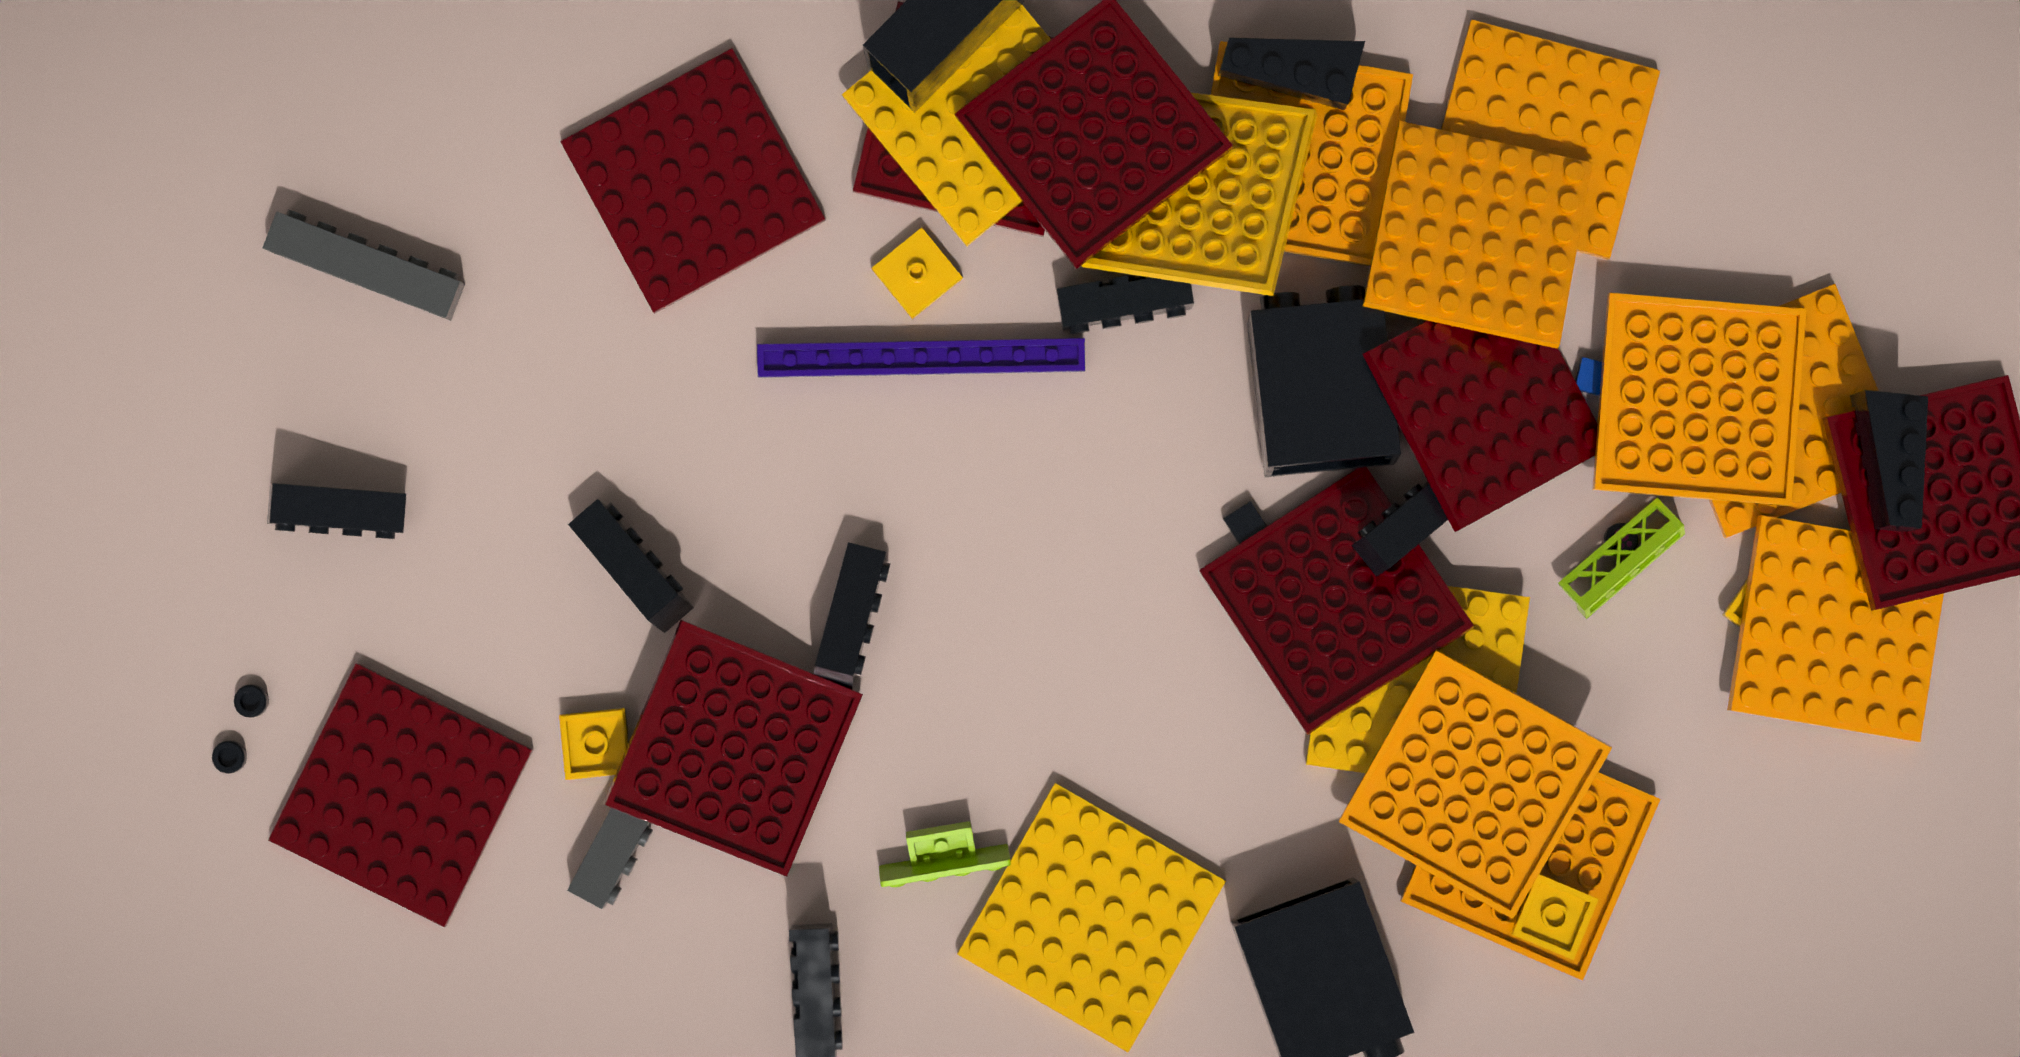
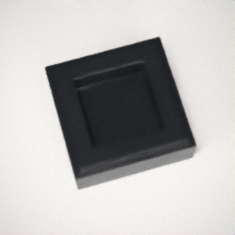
M1251 501L1223 518L1238 544L1267 527Z

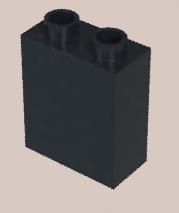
M906 0L863 44L867 66L915 113L1025 0Z
M1348 285L1329 289L1325 292L1327 303L1300 305V296L1297 292L1274 293V296L1265 295L1260 298L1261 310L1250 311L1247 327L1264 478L1394 465L1401 455L1397 420L1362 355L1388 341L1384 311L1363 307L1365 297L1364 286Z
M1353 877L1230 922L1279 1057H1349L1363 1052L1365 1057H1397L1405 1052L1400 1038L1415 1032L1360 881Z

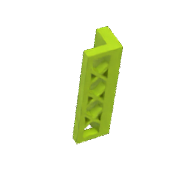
M1657 497L1558 582V584L1576 603L1578 611L1588 619L1685 535L1684 524ZM1657 509L1668 520L1660 529H1646L1647 517ZM1642 522V528H1636ZM1628 534H1642L1641 546L1635 551L1621 550L1622 539ZM1646 535H1652L1648 540H1646ZM1617 544V550H1610ZM1603 555L1617 556L1616 567L1610 572L1597 571V560ZM1621 556H1628L1621 562ZM1593 565L1592 571H1586L1590 566ZM1578 577H1592L1591 589L1582 597L1570 586ZM1596 577L1602 578V579L1596 584Z

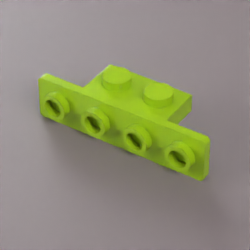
M970 821L906 832V840L910 860L880 865L879 877L881 887H901L906 883L917 881L931 882L938 878L952 875L965 876L971 872L982 870L996 871L1011 865L1008 844L975 849Z

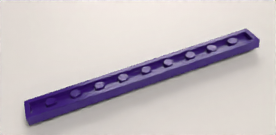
M1085 338L757 344L758 378L1085 372Z

